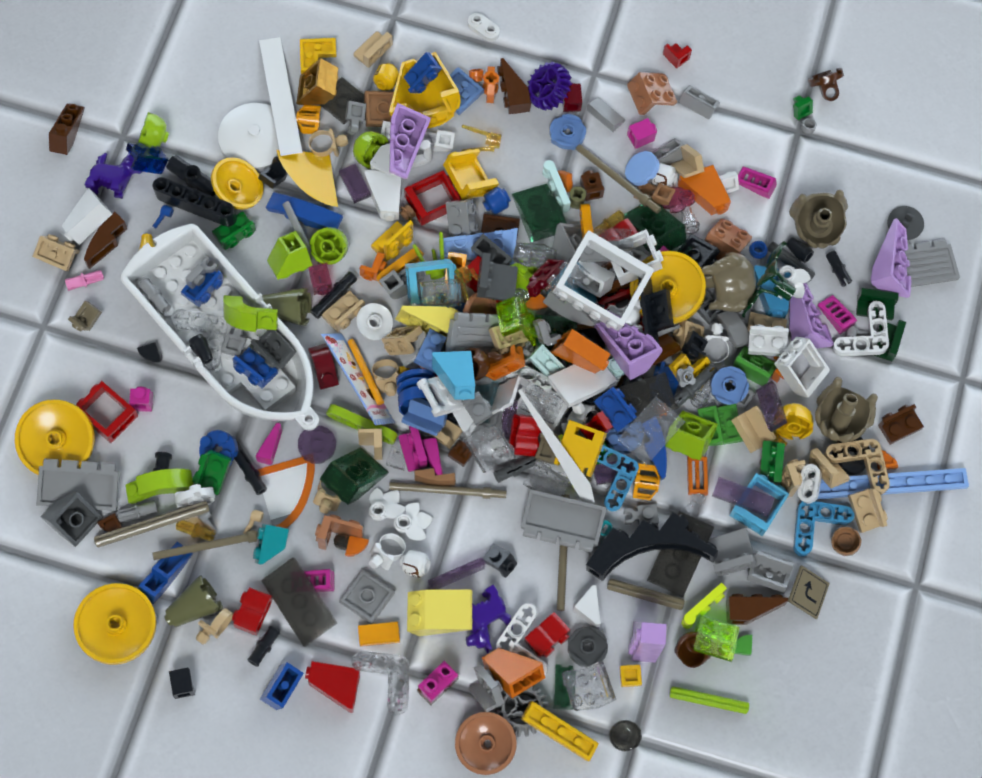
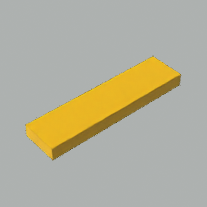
M533 701L529 702L521 717L522 721L586 761L591 760L599 744Z

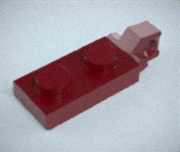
M547 259L529 278L530 282L526 287L529 297L538 296L541 293V289H545L566 267L564 260Z

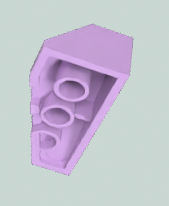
M397 103L391 117L389 172L407 179L431 118Z
M897 218L893 220L873 265L871 283L878 290L899 293L900 297L908 298L911 293V276H907V267L910 266V262L905 254V251L908 250L906 228Z
M803 283L805 287L803 298L792 296L790 299L789 329L791 341L797 336L810 339L815 348L831 347L834 344L827 324H822L819 318L822 314L812 303L814 297L807 283Z
M603 322L594 325L620 369L629 380L646 373L662 353V348L649 334L641 333L634 325L631 327L625 323L619 331L611 327L607 328Z

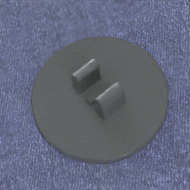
M897 207L888 216V228L890 229L893 220L897 218L906 228L907 240L917 238L924 229L922 215L912 207Z

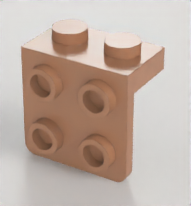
M639 72L627 84L639 115H645L655 105L674 106L677 103L675 94L665 74Z
M720 219L709 231L704 241L720 250L716 256V259L720 260L729 252L740 254L751 241L752 236L747 231L733 225L729 220Z
M324 515L322 524H318L315 532L318 548L323 550L327 549L332 532L363 538V526L358 521H344L337 515Z

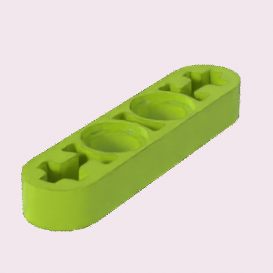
M330 404L326 412L328 417L356 430L382 429V441L394 445L398 437L395 431L382 425H375L373 421L335 404Z

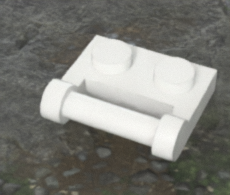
M438 376L429 379L423 378L416 383L418 388L422 389L433 409L431 412L434 417L456 412L464 407L461 400H455Z

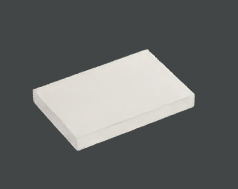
M574 364L548 376L547 379L568 408L617 385L616 378L607 367L604 371L601 370L594 374Z

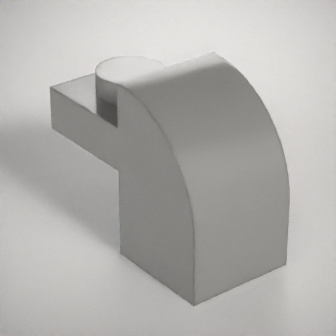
M405 268L399 273L393 270L379 280L392 299H399L407 295ZM416 272L418 284L421 281H423L424 278L419 272Z

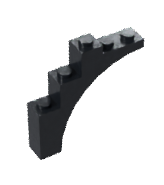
M672 512L660 530H658L657 525L653 522L642 520L630 538L625 531L617 530L613 527L587 562L586 571L603 581L621 563L645 552L665 549L680 550L699 555L713 563L718 556V550L711 542L701 540L696 532L688 531L689 522L685 516Z

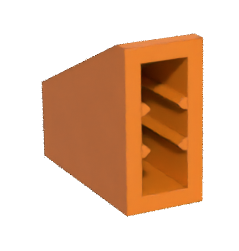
M714 165L704 167L705 172L687 178L679 177L678 187L711 216L727 212L731 200Z
M574 329L561 335L562 338L557 340V343L554 344L550 351L553 355L594 374L601 370L604 371L609 364L608 358L610 353Z
M497 648L482 657L485 670L489 669L494 680L500 682L503 690L511 698L545 679L543 664L540 661L501 648Z

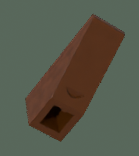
M501 58L500 66H497V72L499 77H502L500 88L501 92L505 93V97H503L504 108H508V114L530 112L531 100L527 85L504 58Z
M66 104L49 132L50 152L68 155L74 144L85 107L77 106L76 104Z
M732 594L726 600L727 625H747L785 606L789 598L779 594L771 595V597H763L762 594H753L751 597H743V594Z

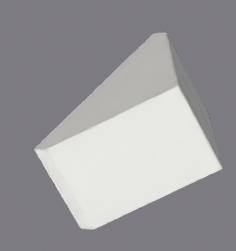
M592 585L574 606L573 612L591 627L599 629L601 623L596 585Z

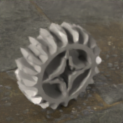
M534 685L520 693L528 695L532 699L525 701L520 696H515L512 698L514 708L507 714L505 712V704L510 696L503 690L501 694L504 704L495 708L499 710L495 714L502 716L511 724L513 729L517 731V737L521 736V731H524L525 737L529 736V730L533 734L537 732L534 727L527 723L521 725L510 720L514 718L521 719L524 714L522 711L516 712L519 707L518 705L522 708L527 707L530 701L543 708L549 705L548 702H542L546 698L545 694L538 695L541 691L540 688L533 691Z

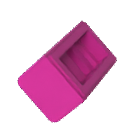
M744 166L738 174L739 185L770 199L777 186L776 178ZM746 174H748L749 176H748L747 180L745 181L744 178H745Z
M833 295L817 305L839 334H842L857 322L852 313ZM832 302L833 305L827 308L826 305ZM837 308L836 312H831L833 309Z
M281 423L275 424L255 456L257 462L267 465L273 464L283 431Z
M437 439L422 440L430 467L434 468L435 475H442Z
M331 569L292 572L293 593L329 592L335 590L334 571ZM317 576H319V585H316ZM324 576H326V585H324ZM299 577H302V587H299ZM308 577H310V586H308Z

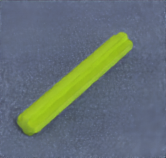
M674 686L670 689V698L747 714L749 711L748 702Z

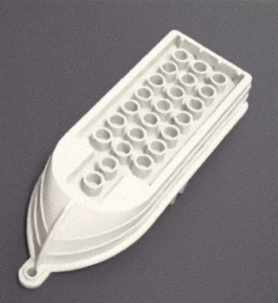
M188 224L158 235L153 239L155 244H157L155 247H151L148 243L145 244L126 265L120 276L121 282L211 387L231 407L247 416L268 421L295 420L304 430H314L319 425V417L310 407L313 397L311 364L299 340L279 318L277 330L297 352L283 369L275 367L278 370V374L263 389L258 385L254 386L251 384L247 376L243 373L239 374L233 368L234 356L221 352L227 333L233 334L235 327L224 320L223 296L243 297V303L248 306L272 309L270 303L267 305L263 301L262 294H257L197 225ZM209 257L210 262L207 266L210 267L214 263L217 264L216 272H222L223 284L219 289H215L211 293L207 303H203L198 307L182 296L181 291L187 285L185 277L198 264L201 265L204 258ZM149 278L155 288L162 292L163 298L171 305V309L167 313L161 314L157 307L149 302L148 296L139 287V283L143 279ZM257 329L256 332L244 331L242 337L246 338L242 354L249 347L255 351L251 340H260L267 330ZM198 334H202L203 337L207 338L212 357L214 358L207 364H203L199 356L197 357L189 346L188 341Z

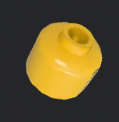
M381 64L373 76V81L380 90H391L396 85L399 72L393 64Z

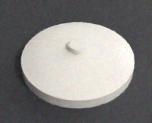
M263 103L244 104L233 109L224 117L219 127L218 141L225 158L242 159L252 165L256 171H262L271 166L273 158L278 157L276 150H279L272 107Z

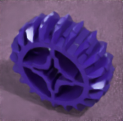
M546 62L544 65H540L539 69H535L533 75H530L531 80L527 81L529 84L530 100L538 109L546 111L547 109L552 110L553 107L558 108L559 103H563V99L568 98L567 92L571 91L569 86L572 85L570 81L572 77L563 65L556 62Z

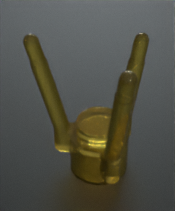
M462 125L464 129L486 136L485 144L488 147L469 149H479L480 152H494L495 148L499 149L502 134L490 133L478 128Z
M468 265L454 271L465 304L469 299L465 284L472 281V276L478 282V275L474 268L469 269Z

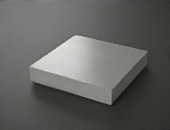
M362 569L339 600V603L368 623L373 624L393 597L395 591Z

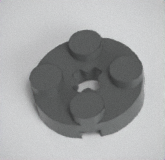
M595 627L578 628L569 638L567 651L574 663L581 667L592 668L599 665L605 659L608 652L607 639ZM590 642L593 650L591 652L589 650L587 652L584 651L582 644Z

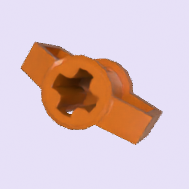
M488 66L487 72L483 76L484 83L482 88L484 89V94L487 95L486 103H494V95L498 92L497 83L499 82V75L495 72V67Z

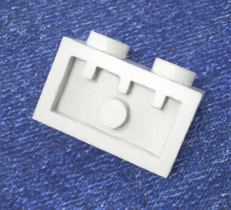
M761 324L750 326L748 354L780 356L787 348L789 329L782 326L765 327Z

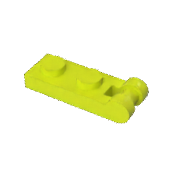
M720 583L687 612L681 621L682 627L690 629L699 615L703 617L711 610L709 606L712 603L718 604L725 597L726 586Z

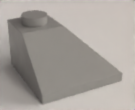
M565 223L557 225L552 247L554 260H564L565 265H568L582 240L581 225Z

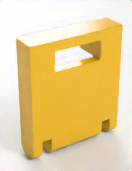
M572 420L568 421L561 444L583 474L586 468H588L586 473L588 477H591L594 472L607 433ZM582 428L595 433L593 439L589 440L578 436L579 429ZM557 458L554 461L555 465L560 464Z

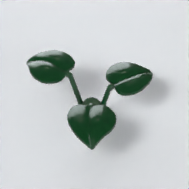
M785 241L781 242L770 254L765 265V273L759 279L758 287L748 300L742 317L745 318L746 312L763 292L776 297L779 295L787 301L794 295L796 288L787 283L788 280L777 270V258L783 246L787 245ZM778 276L781 280L777 281L773 277ZM770 280L775 283L773 287L775 292L760 288L759 286Z

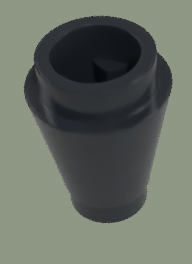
M793 237L787 242L786 246L800 262H808L814 254L811 246Z
M198 334L188 341L192 351L197 357L199 356L203 364H207L214 359L207 338L203 337L202 334Z

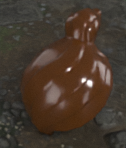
M477 348L463 350L472 352L475 381L482 379L488 373L490 364L497 363L504 358L503 354L495 351L485 354Z
M692 631L681 636L674 649L676 656L684 665L690 668L703 665L710 659L711 655L717 657L725 655L716 643L708 641L702 634Z

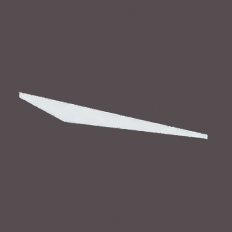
M521 389L518 390L581 501L595 504L590 482Z

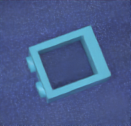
M450 259L405 264L408 301L411 305L413 303L425 304L456 300L458 284L454 280V275H457L456 264H453ZM447 268L449 293L418 297L416 272Z
M756 473L729 516L763 537L789 496V493L786 492L784 487L770 482L769 478L765 475ZM754 485L779 500L766 522L741 507Z

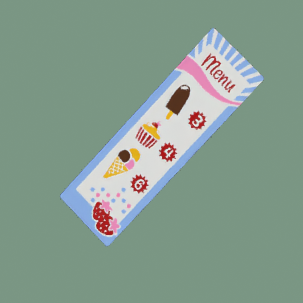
M341 333L321 334L375 425L395 424L384 403L377 405L344 336Z

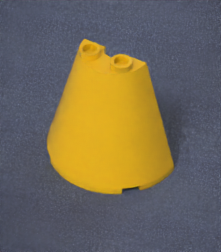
M436 52L431 53V55L442 69L439 71L438 76L430 81L426 89L419 94L410 93L408 91L410 86L404 79V76L417 63V60L411 59L401 63L389 109L391 116L397 103L430 117L428 129L446 123L454 116V112L459 109L461 102L459 90Z

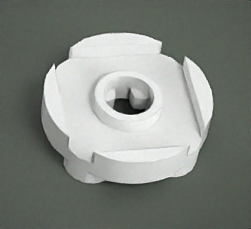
M200 484L192 485L189 487V490L174 494L176 506L179 509L202 501H207L208 505L215 501L213 487L201 488Z

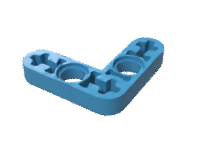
M603 445L601 452H603V449H607V451L603 455V460L598 458L597 462L617 471L604 498V505L609 511H617L624 502L639 466L634 459ZM610 453H614L617 456V461L614 464H609L606 460L607 455ZM621 457L625 458L623 460L624 463L629 464L630 462H633L632 466L635 467L634 470H629V472H626L627 468L622 465H620V469H618L617 466L621 462ZM619 479L626 481L627 485L623 490L616 488V482ZM613 489L617 493L623 494L622 497H619L617 495V506L613 505L612 507H609L610 503L608 502V499H613L615 495L614 493H611Z
M802 501L797 507L794 552L801 557L807 556L811 552L815 521L848 525L855 516L853 509L837 504L817 501L807 504ZM805 506H808V510H811L807 514V519H803L805 516L803 508ZM827 508L831 512L830 517H823L820 512L821 509ZM835 510H837L836 514H839V515H837L836 518L834 519L833 517H834V515H835ZM843 512H846V515L849 516L846 520L841 516ZM800 524H807L810 531L803 533L800 530ZM806 538L804 546L808 548L802 551L801 547L798 546L802 543V539Z

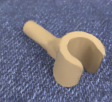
M252 511L250 521L243 534L251 530L255 521L261 523L264 515L262 511Z

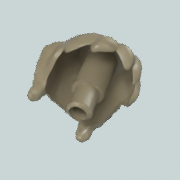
M837 190L834 195L831 193H816L806 197L805 194H800L792 204L789 214L795 221L798 236L812 248L824 249L829 245L839 243L840 236L847 225L845 212L848 209V204L842 190Z
M729 252L712 265L702 268V273L705 274L706 288H715L716 300L708 306L710 310L718 309L729 312H741L747 307L748 300L756 289V277L753 265L744 255Z
M836 377L832 384L824 389L817 398L818 407L815 412V421L825 437L833 441L847 443L858 439L869 427L873 426L878 396L873 393L866 399L849 389L841 387L842 378Z

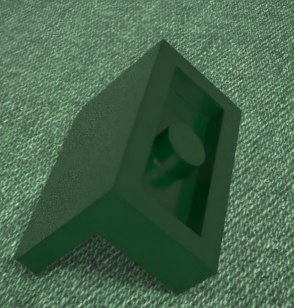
M861 288L857 295L856 315L868 317L867 311L870 303L880 301L885 305L887 320L892 321L899 293ZM874 307L872 311L876 312L875 318H878L880 310H878L877 307Z
M899 320L896 325L887 323L889 347L884 354L874 356L891 362L894 360L906 325L905 321ZM881 324L879 325L877 332H881L883 330V326ZM877 342L879 348L882 349L883 345H881V342Z

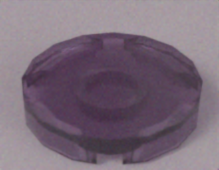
M317 426L311 431L304 430L298 438V451L307 462L312 464L324 463L333 457L336 451L335 436L328 428L323 426Z

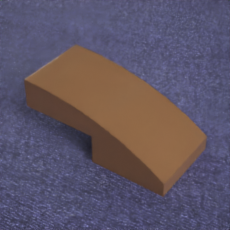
M647 183L637 187L639 191L649 195L652 201L658 205H669L676 189L661 183L658 186Z
M434 468L414 471L415 481L422 484L455 486L454 473L435 475Z

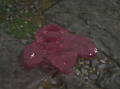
M671 187L676 189L669 205L660 206L664 209H670V213H679L695 203V195L690 190Z

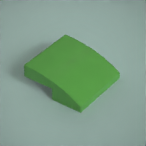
M736 404L722 407L715 405L697 409L699 417L718 424L709 446L744 442L731 421L739 416Z

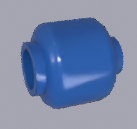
M495 187L484 194L485 201L482 203L487 212L491 210L493 214H498L509 207L511 200L504 188Z

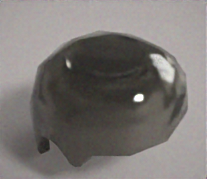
M621 720L615 723L609 731L610 743L615 749L620 751H630L637 748L642 739L641 729L636 723L629 720Z

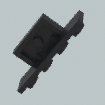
M650 278L640 295V306L643 313L642 323L645 335L649 334L659 344L658 332L674 327L670 291L667 289L653 293L652 280Z

